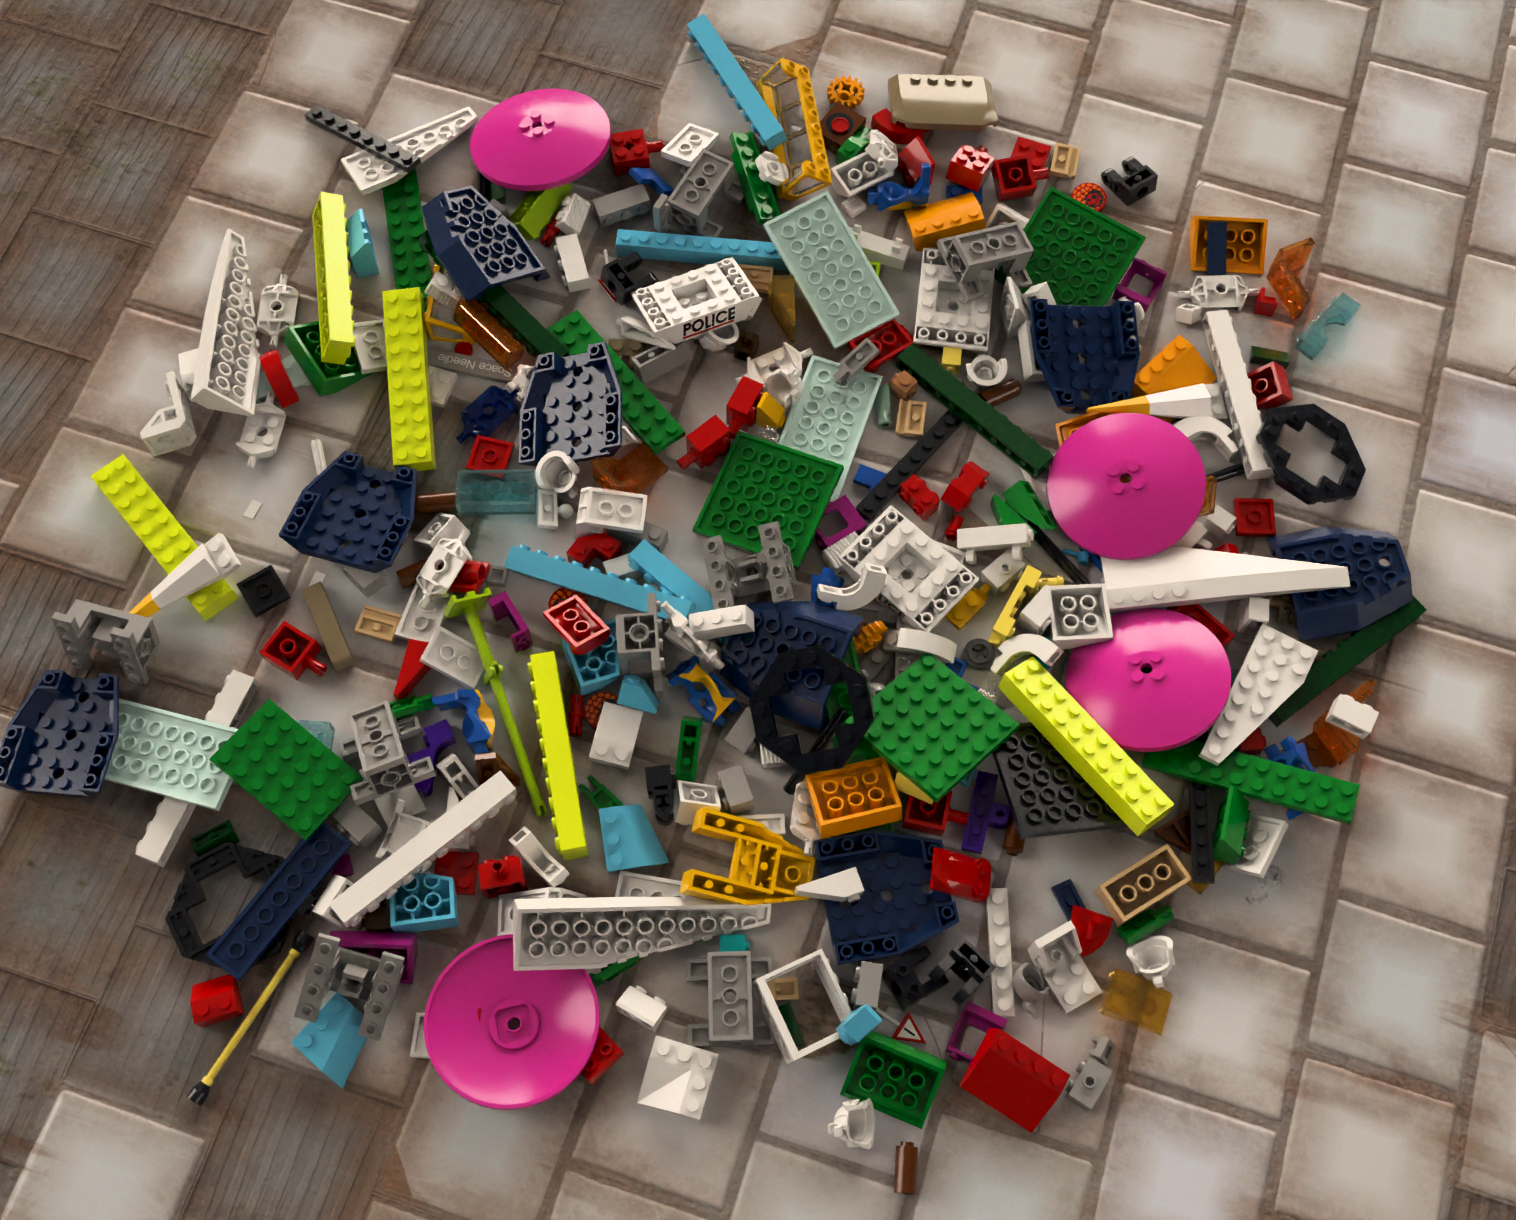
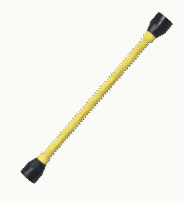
M302 930L298 932L289 951V956L285 959L286 961L282 963L281 968H279L276 975L272 978L273 980L269 982L268 987L264 990L265 992L256 1001L257 1004H254L255 1006L248 1013V1016L244 1019L245 1021L241 1023L240 1028L236 1031L237 1033L233 1035V1038L229 1041L230 1043L224 1048L225 1050L219 1056L220 1058L216 1060L213 1068L207 1073L208 1075L204 1076L186 1096L188 1099L202 1106L214 1082L213 1078L217 1076V1073L221 1070L220 1068L224 1065L223 1063L227 1061V1058L231 1055L230 1053L234 1051L235 1046L239 1043L238 1041L242 1039V1036L246 1033L245 1031L249 1029L248 1026H251L250 1024L254 1021L253 1019L257 1017V1014L261 1011L260 1009H262L265 1002L269 999L268 997L272 995L273 990L277 987L276 985L280 983L281 978L290 968L289 966L295 961L294 959L298 958L303 951L309 948L315 938Z

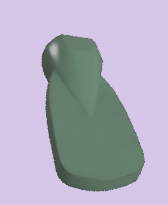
M883 384L879 387L874 402L879 419L878 427L886 429L892 426L890 418L892 403L890 385Z

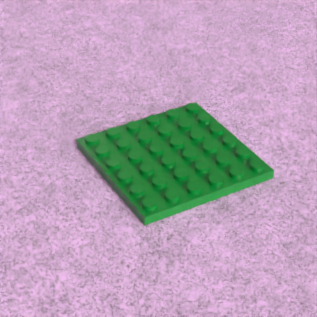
M1050 187L1024 228V232L1034 249L1025 270L1032 281L1031 286L1047 282L1056 305L1105 306L1146 240V237ZM1001 265L994 279L1005 285L1007 276L1002 272L1003 265ZM1029 288L1021 289L1020 291L1024 294Z
M738 431L693 527V532L707 538L721 535L724 544L756 554L761 553V550H763L758 526L778 521L782 541L790 547L793 567L800 569L842 475L844 466Z
M924 654L872 698L876 720L870 726L862 741L937 803L1019 729L1020 724L933 655ZM853 715L845 721L844 725L854 723Z

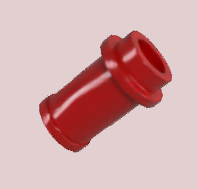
M952 516L950 525L945 530L947 539L952 541L957 539V529L961 528L964 521L961 516Z

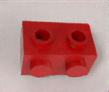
M913 474L900 485L899 497L923 521L938 510L939 496L927 487L922 478H918Z

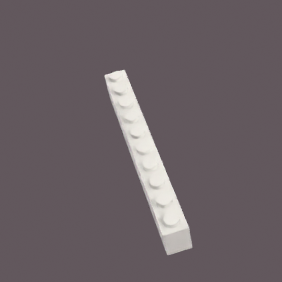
M1228 310L1208 311L1205 313L1201 323L1247 480L1270 478L1273 470L1271 467H1268L1263 456L1264 449L1255 438L1262 424L1261 412L1256 406V396L1252 392L1251 380L1248 379L1246 373L1247 366L1243 363L1242 350L1237 343V333L1234 332L1232 326V317L1229 316Z
M232 670L231 674L224 681L222 691L216 695L215 704L212 710L206 714L205 721L237 729L260 685L258 681L252 676ZM165 797L163 802H160L157 806L153 821L148 823L145 836L138 842L135 855L164 868L196 805Z
M500 770L329 903L330 907L347 928L350 925L355 926L362 920L364 914L368 911L373 912L376 910L382 900L385 898L389 899L395 895L401 885L409 884L415 878L414 875L420 870L422 872L427 870L432 865L431 862L446 855L452 845L460 844L466 838L465 835L471 830L474 832L479 829L485 819L488 817L493 818L503 805L511 804L516 799V788Z

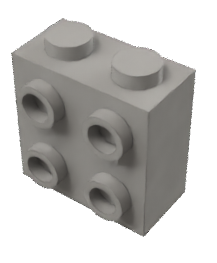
M862 961L860 967L856 966L853 983L857 985L856 988H853L850 998V1005H854L853 1010L868 1004L876 1011L883 964Z

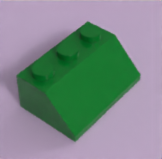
M1229 786L1219 806L1213 838V856L1216 860L1235 865L1238 858H1242L1244 855L1245 846H1242V842L1247 837L1248 828H1245V824L1249 822L1251 811L1248 810L1249 801L1233 786Z

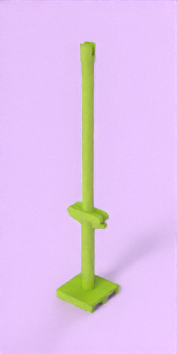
M489 587L485 588L483 594L478 595L475 594V591H470L466 593L464 598L457 599L456 595H452L444 609L445 617L466 615L485 669L483 683L484 685L491 683L531 797L535 815L537 818L541 814L545 816L548 814V811L540 795L500 681L503 666L498 665L497 660L494 661L477 611L485 608L492 595Z

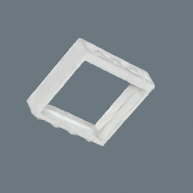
M822 949L752 981V991L786 1064L840 1037L839 1033L836 1032L798 1051L767 982L812 961L840 1022L851 1013L848 1005L849 1000L846 994L842 992L839 986V979L833 973L829 965V958L826 959Z

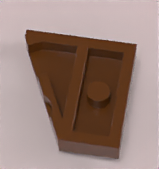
M1316 732L1297 741V744L1302 742L1305 744L1308 759L1315 769L1318 767L1333 768L1337 765V762Z
M496 752L475 754L480 786L500 770L513 786H520V777Z
M1188 811L1153 831L1158 837L1191 856L1190 814Z

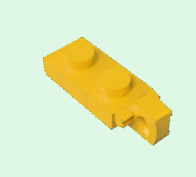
M986 582L979 590L976 587L970 590L945 615V619L960 631L985 606L989 599L986 596L990 593L992 587Z

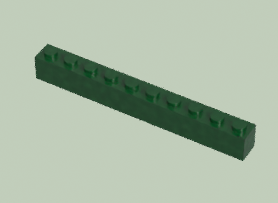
M428 230L420 235V248L433 257L434 262L438 266H442L436 257ZM501 285L487 289L482 298L474 300L477 304H481L486 309L488 315L494 317L504 330L509 331L513 339L526 348L529 355L534 356L536 359L538 355L556 352L561 357L568 356L569 351Z
M912 343L897 356L896 367L900 371L905 370L918 381V385L962 419L1035 480L1051 466L1053 455L1048 449L1043 448L1033 437L1025 434L1019 426L1010 422L1004 414H1000L990 403L980 398L978 393L970 390L963 381L958 380L949 370L940 366L934 358L926 355L920 347H916Z
M1412 595L1413 601L1359 631L1352 632L1350 634L1352 637L1349 640L1344 638L1336 645V650H1328L1321 656L1323 660L1320 662L1315 660L1312 663L1301 687L1268 718L1276 727L1280 726L1417 620L1427 609Z

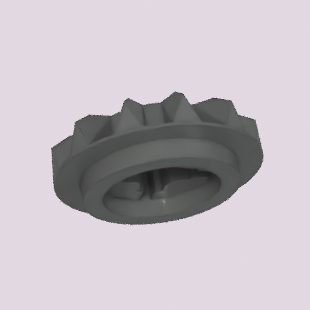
M973 639L964 648L965 661H967L970 667H975L978 670L980 668H987L995 659V649L985 639ZM983 648V657L975 659V651L979 652Z

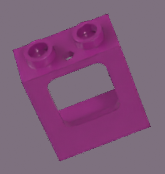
M1135 257L1123 280L1116 287L1112 299L1119 301V298L1126 296L1128 300L1134 301V303L1139 302L1145 315L1161 288L1167 273ZM1139 274L1153 281L1154 285L1147 297L1127 288L1134 275Z
M846 495L828 504L823 517L833 511H838L848 526L829 538L825 537L818 527L814 537L820 550L827 549L853 532L860 536L866 530L867 524Z
M506 591L489 599L488 603L495 620L499 621L508 615L518 631L510 636L514 651L517 653L518 651L528 649L533 643L529 628Z
M967 1001L945 1052L949 1053L948 1056L958 1062L962 1059L968 1062V1066H970L973 1057L956 1049L965 1026L970 1025L987 1033L989 1028H1000L1003 1030L1007 1019Z

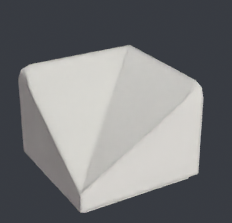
M1187 303L1177 307L1175 321L1186 324H1193L1199 321L1202 307Z

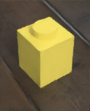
M943 347L940 366L949 370L952 375L959 374L962 349Z

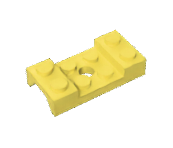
M1027 565L992 629L993 633L988 642L993 647L998 649L1002 643L1013 637L1016 630L1013 627L1016 621L1014 619L1015 614L1023 601L1027 603L1030 597L1034 598L1042 583V580L1039 579L1041 571Z

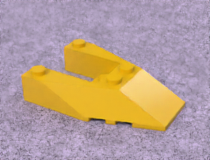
M705 807L695 812L691 832L734 843L733 858L729 878L695 869L684 872L680 894L745 906L809 900V897L795 895L794 890L796 886L812 881L816 860L814 857L804 855L802 849L785 841L781 835L773 833L760 822Z

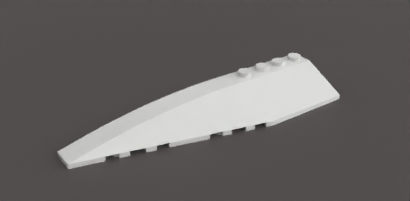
M228 228L222 243L206 305L191 400L207 409L252 417L255 411L261 365L259 357L261 354L257 350L259 340L256 339L255 335L257 332V327L253 321L255 311L252 292L249 291L251 283L250 279L247 278L249 268L244 260L247 256L244 237Z
M1186 547L1168 548L1155 555L1134 560H1117L1101 557L1103 581L1106 585L1110 613L1350 587L1348 568L1345 566Z
M689 897L514 899L513 969L514 971L607 967L608 964L626 962L627 959L636 956L641 958L648 956L652 952L658 951L660 953L693 944L694 941L702 939L705 941L712 939L713 936L732 934V931L739 929L747 930L769 924L772 903L745 906Z

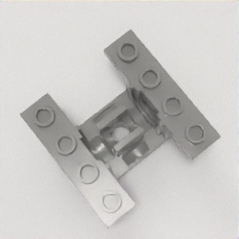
M702 148L690 167L683 165L679 171V176L683 178L668 198V204L670 205L669 223L696 236L719 238L724 231V227L708 220V205L716 193L719 197L723 196L740 205L744 201L745 196L741 184L734 181V163Z
M1019 221L939 239L936 243L966 303L983 299L985 294L977 279L982 270L997 267L1000 262L1003 265L1002 272L1007 277H1011L1020 290L1029 288L1032 285L1025 267L1034 249Z
M778 521L758 526L763 549L761 553L736 559H730L725 555L721 535L701 539L714 610L735 606L734 600L770 591L774 604L794 600L792 586H796L797 583L790 547L782 541ZM757 569L758 574L750 576L751 571Z
M647 593L648 613L615 615L617 654L622 681L625 674H634L645 680L654 679L655 696L659 698L663 697V690H667L666 678H662V672L666 671L665 659L661 657V653H664V641L659 636V634H663V624L661 619L657 618V612H661L660 600H656L655 593Z
M78 599L75 600L67 614L54 613L52 621L71 666L76 669L90 670L93 662L89 652L95 642L98 641L95 646L97 650L112 654L119 653L118 656L121 658L119 664L122 666L128 681L134 684H147L150 678L146 666L160 643L152 618Z
M388 700L348 714L354 737L339 743L341 755L344 762L360 757L363 772L367 780L350 786L356 806L436 776L430 756L409 763L401 741L423 733L417 714L397 721Z
M319 933L294 1017L315 1023L322 1001L329 990L367 1001L363 1008L365 1013L358 1035L379 1041L387 1016L396 997L405 967L403 965L405 957L385 951L382 953L381 958L340 947V938Z
M751 951L707 952V959H686L687 982H708L709 1024H687L688 1045L693 1047L775 1045L774 1036L768 1023L753 1022L752 980L772 972V957H751ZM727 992H733L736 995V999L733 1002H727L724 999Z

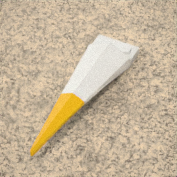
M1202 383L1094 406L1086 410V412L1139 413L1180 419L1192 416H1206L1219 421L1227 419L1219 383L1205 385Z
M218 533L204 545L201 544L129 613L149 617L180 599L226 578L239 568L241 563L225 536Z

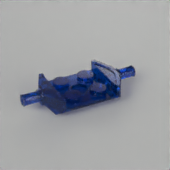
M496 385L490 386L460 413L464 424V431L456 439L462 443L469 436L477 437V435L489 437L488 435L511 414L518 413L513 398L519 391L514 390L512 393H509L507 390ZM486 407L493 408L492 412L485 413L483 412V410Z

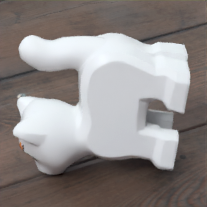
M518 365L517 375L514 376L511 382L505 385V389L509 393H512L514 390L519 391L516 393L517 397L515 399L520 404L523 403L530 381L527 378L532 375L534 366Z

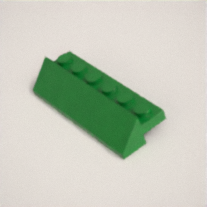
M751 129L748 133L732 132L729 136L734 150L731 157L750 213H755L758 223H766L783 214L774 185L768 181H762L759 177L760 172L756 166L755 159L763 153L760 143Z

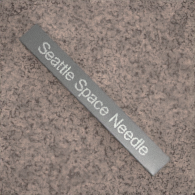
M427 347L428 363L433 367L506 384L511 382L518 373V366Z

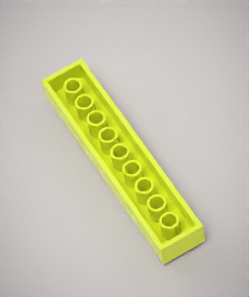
M320 192L312 217L321 362L344 365L346 359L350 357L351 347L355 346L356 337L353 335L354 320L351 318L353 315V305L350 304L352 290H349L351 275H348L350 261L347 260L349 246H346L348 232H345L347 218L344 217L346 204L343 203V195Z
M420 287L382 291L393 466L395 469L401 465L416 469L417 471L436 469L426 323L423 321V314L425 312L424 296Z
M124 454L90 476L168 575L198 548ZM224 579L186 596L205 622L238 599L233 589Z
M554 651L530 655L531 662L527 664L531 676V689L534 695V709L537 714L536 722L540 734V747L543 757H546L542 758L546 776H549L545 778L549 796L552 795L548 799L552 815H555V817H552V825L555 835H558V837H555L556 849L558 850V855L563 856L564 861L587 857L589 853L557 659Z
M1033 656L1004 674L998 688L1137 836H1140L1166 817L1174 803Z

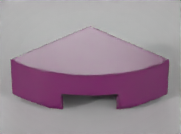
M348 853L334 867L332 878L335 874L344 878L355 874Z

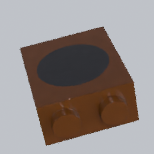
M837 101L820 121L825 148L833 154H837L838 149L848 138L865 128L866 118ZM842 117L849 122V129L846 133L837 134L832 130L831 125L835 118Z

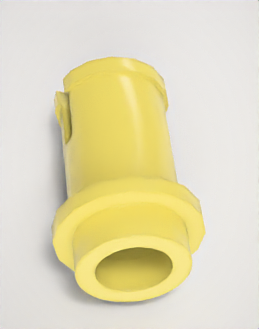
M1056 575L1054 578H1039L1042 580L1039 586L1040 590L1045 585H1064V579L1059 577V575Z

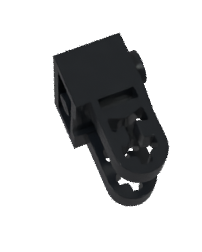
M1133 156L1122 161V168L1129 177L1122 178L1112 168L1101 173L1103 183L1127 206L1156 191L1158 175L1147 165L1143 166Z
M637 252L620 260L616 259L602 268L601 280L621 305L633 300L631 292L659 282L652 272L637 280L628 275V272L636 269L643 262V259Z
M670 765L645 767L649 799L653 798L656 820L662 826L670 825L674 820L672 789H676L675 771H670ZM662 806H666V812H662Z
M964 937L928 976L937 983L951 969L966 983L952 998L953 1001L961 1006L996 967Z
M926 945L889 965L882 972L883 980L903 1011L950 982L946 975L937 983L932 979L924 984H921L912 967L932 955Z

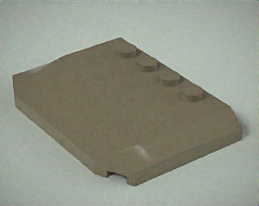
M897 74L888 79L892 123L896 124V121L905 123V127L909 129L982 131L986 129V126L992 124L993 127L997 126L998 118L991 83L984 77Z

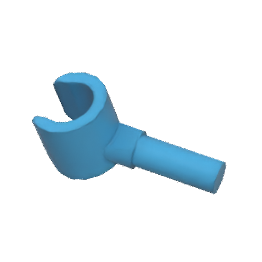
M1063 548V553L1078 558L1077 563L1079 565L1086 566L1088 564L1089 555L1086 551L1078 553Z

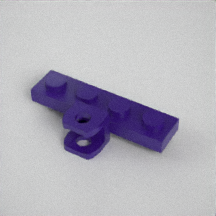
M978 770L961 846L963 851L982 855L987 827L995 829L1007 828L1010 808L1005 804L993 802L998 774Z

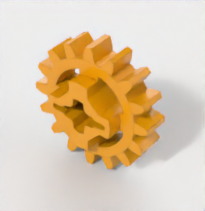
M842 75V79L836 77L835 82H830V86L827 88V99H830V104L834 103L835 105L838 101L848 108L856 109V106L861 105L862 100H864L865 88L862 87V82L857 83V78L852 80L851 76L847 79Z
M879 620L873 624L869 623L862 626L859 637L853 636L856 655L862 652L866 653L871 649L873 650L883 640L887 627L882 621Z

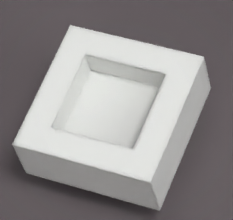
M855 194L842 202L841 207L853 219L865 211L867 205Z

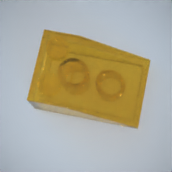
M772 275L771 283H768V304H771V311L789 341L794 343L796 325L794 275Z
M1115 968L1110 972L1099 1013L1162 1035L1173 994L1162 988L1156 989L1154 984L1137 975Z

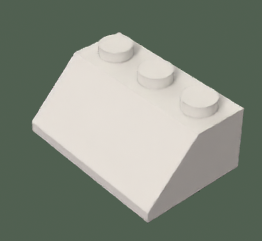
M867 152L861 153L830 169L831 185L839 195L848 198L895 174L894 171L890 172L884 167L879 168L877 162Z

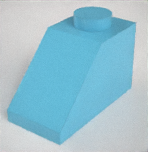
M625 674L617 704L656 714L659 701L645 679L634 674Z
M866 1004L851 1011L835 1030L839 1033L840 1039L851 1046L881 1023L882 1019Z

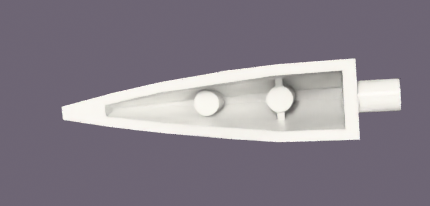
M633 315L616 320V325L621 327V335L631 340L671 350L676 349L671 341L655 336L647 322Z

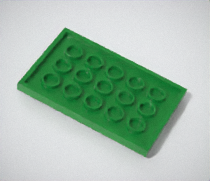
M270 699L209 758L211 763L305 842L351 794L350 786L362 782L364 779Z

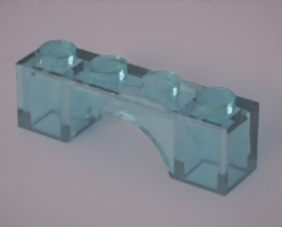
M1344 292L1338 298L1335 296L1328 304L1330 307L1328 309L1323 308L1318 314L1319 318L1317 320L1313 319L1307 326L1308 330L1306 332L1302 331L1296 338L1298 342L1294 348L1311 361L1321 352L1328 341L1324 327L1330 324L1345 326L1361 306Z

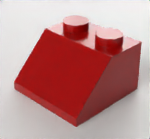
M919 136L913 139L898 154L897 170L899 173H902L906 185L910 186V188H913L920 179L921 166L924 163H929V166H931L930 185L933 180L935 161Z
M1272 361L1247 374L1248 379L1251 380L1252 392L1256 396L1258 410L1279 407L1293 400L1285 369L1276 362Z
M231 974L192 985L190 1005L194 1024L202 1028L244 1015L238 981Z

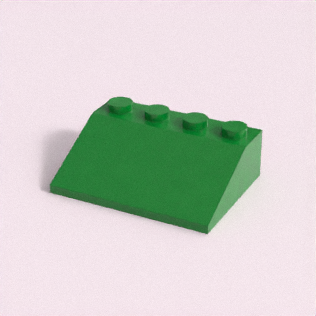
M319 321L288 327L284 343L319 396L337 393L373 374L361 373L354 347H351L350 357L346 359L344 365L321 362Z
M872 1030L860 1040L840 1095L852 1100L860 1099V1102L870 1098L875 1110L922 1129L944 1074L947 1061Z

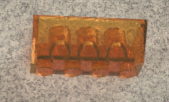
M466 299L458 301L453 320L506 371L522 358L525 351L523 345L515 340L507 329L502 328L492 315L487 314L478 302L474 300L467 302Z

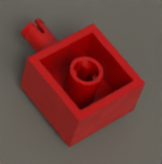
M643 129L611 133L609 147L615 176L629 174L628 172L631 167L650 168L649 153L661 152L664 148L663 140L647 143Z
M962 145L950 160L945 179L978 192L990 175L995 157L988 154L985 146L982 149L983 145L978 146L977 150L971 146Z
M1030 155L994 160L991 172L998 202L1033 196L1037 188L1035 181L1049 179L1050 175L1047 172L1049 169L1046 167L1033 170Z
M742 376L726 405V424L729 425L731 439H735L739 430L747 432L749 427L754 426L757 405L764 394V384Z
M716 414L686 436L687 454L676 460L678 466L685 470L695 462L703 469L705 466L712 465L717 457L725 455L730 450V429Z
M286 621L282 622L259 652L265 661L295 680H298L306 669L311 670L319 677L324 675L321 671L326 672L327 670L326 665L314 659L321 650L318 642Z
M952 791L948 792L939 802L936 803L934 801L933 804L908 794L902 828L942 837L948 821L966 826L969 812L951 809ZM928 807L929 812H926L924 808Z
M509 855L505 856L503 860L497 859L495 861L490 859L477 865L481 891L486 899L499 897V895L528 891L525 868L520 857Z

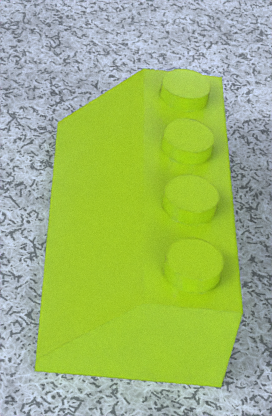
M568 183L551 189L528 191L508 220L517 227L526 241L536 240L541 235L540 231L542 228L550 223L551 216L560 209L559 205L563 199L570 195L569 192L573 186Z

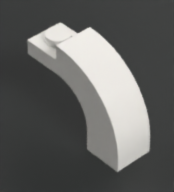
M1192 416L1173 425L1190 441L1205 440L1212 443L1227 461L1233 459L1239 450L1236 443L1229 438L1233 431L1227 425L1214 418Z
M865 563L862 575L857 583L847 588H836L818 584L816 590L818 598L827 603L834 601L833 603L837 610L846 611L863 607L879 594L885 583L887 572L885 567Z
M908 628L887 630L883 649L886 651L910 652L919 655L930 654L941 663L952 664L954 663L957 644L945 637Z
M1021 634L1009 638L998 647L1003 654L995 658L990 669L1002 677L1017 659L1025 655H1035L1051 667L1064 651L1040 635Z
M526 827L520 829L508 840L529 866L550 887L562 884L569 875L566 868L546 851Z

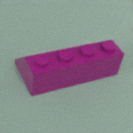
M331 930L330 936L341 939L340 947L381 958L384 951L405 957L403 962L405 967L400 984H413L417 957V933Z

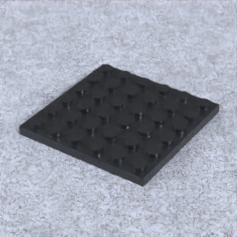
M1031 722L1019 723V729L992 752L1020 839L1128 827Z

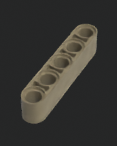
M321 581L303 588V594L336 673L355 665Z

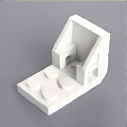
M173 371L165 373L167 377L165 386L172 396L169 397L171 406L159 409L140 432L143 442L153 456L191 446L197 437L185 391ZM171 416H176L175 419L169 420Z
M595 487L582 488L574 540L578 537L603 533V528L643 534L648 495Z
M556 887L499 895L497 936L513 934L514 899L587 898V895Z
M1071 920L1035 940L1028 948L1031 960L1041 971L1044 981L1065 1014L1102 993V990L1079 955L1082 952L1076 928Z

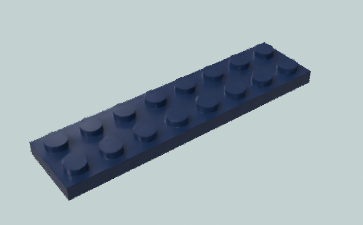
M324 822L306 842L302 839L208 951L206 956L238 981H241L295 916L301 904L310 894H313L353 844Z

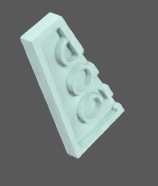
M292 354L283 359L286 371L296 390L297 387L303 385H312ZM264 371L259 373L256 403L261 402V399L267 398L269 391L274 392Z

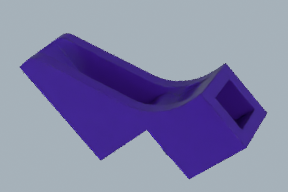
M447 719L423 728L426 735L422 737L427 748L408 755L410 763L430 756L436 773L435 765H437L441 752L448 746L457 743ZM435 776L414 784L417 792H422L425 798L433 793Z

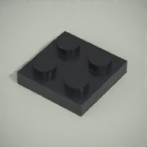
M272 565L236 584L255 617L264 614L291 598Z

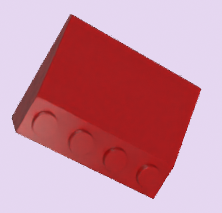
M989 1028L959 1087L1032 1133L1061 1095L1070 1074L1000 1028Z

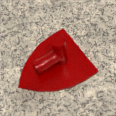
M1073 905L1070 920L1077 931L1082 948L1080 953L1082 958L1094 953L1104 944L1109 936L1113 918Z

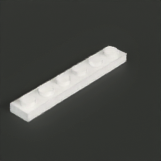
M990 888L989 896L986 898L989 961L996 967L990 974L992 1013L1001 1017H1014L1007 888Z

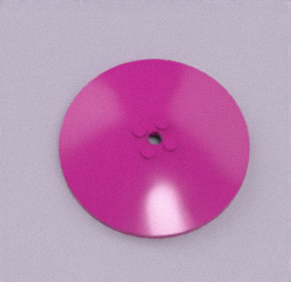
M565 89L533 90L508 98L489 110L473 130L470 151L476 168L489 181L513 190H546L568 184L592 170L602 160L609 148L611 127L605 110L595 100L584 94Z
M1139 413L1107 415L1077 429L1064 441L1055 454L1047 481L1050 509L1056 523L1064 534L1076 545L1092 554L1117 560H1134L1149 557L1168 549L1181 540L1196 522L1203 506L1206 490L1204 466L1192 442L1180 430L1168 422ZM1128 476L1131 478V481L1124 484L1120 482V478Z
M1143 608L1110 616L1113 639L1073 649L1066 668L1067 692L1119 747L1125 750L1157 752L1185 745L1204 734L1214 725L1225 709L1229 699L1231 668L1223 646L1208 628L1193 618L1178 612L1165 609ZM1145 667L1152 669L1150 673H1143L1141 670Z
M513 934L486 939L458 955L444 969L434 984L424 1015L425 1044L430 1060L439 1076L462 1098L481 1107L494 1110L530 1108L542 1104L563 1092L578 1078L589 1062L596 1046L600 1027L599 1002L595 987L585 969L514 971ZM478 1008L482 1009L480 1022L478 1019ZM511 1020H519L520 1026L518 1029L511 1030L508 1028Z

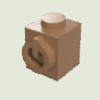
M905 370L901 373H895L888 383L891 388V394L899 401L900 399L907 401L917 393L918 381Z

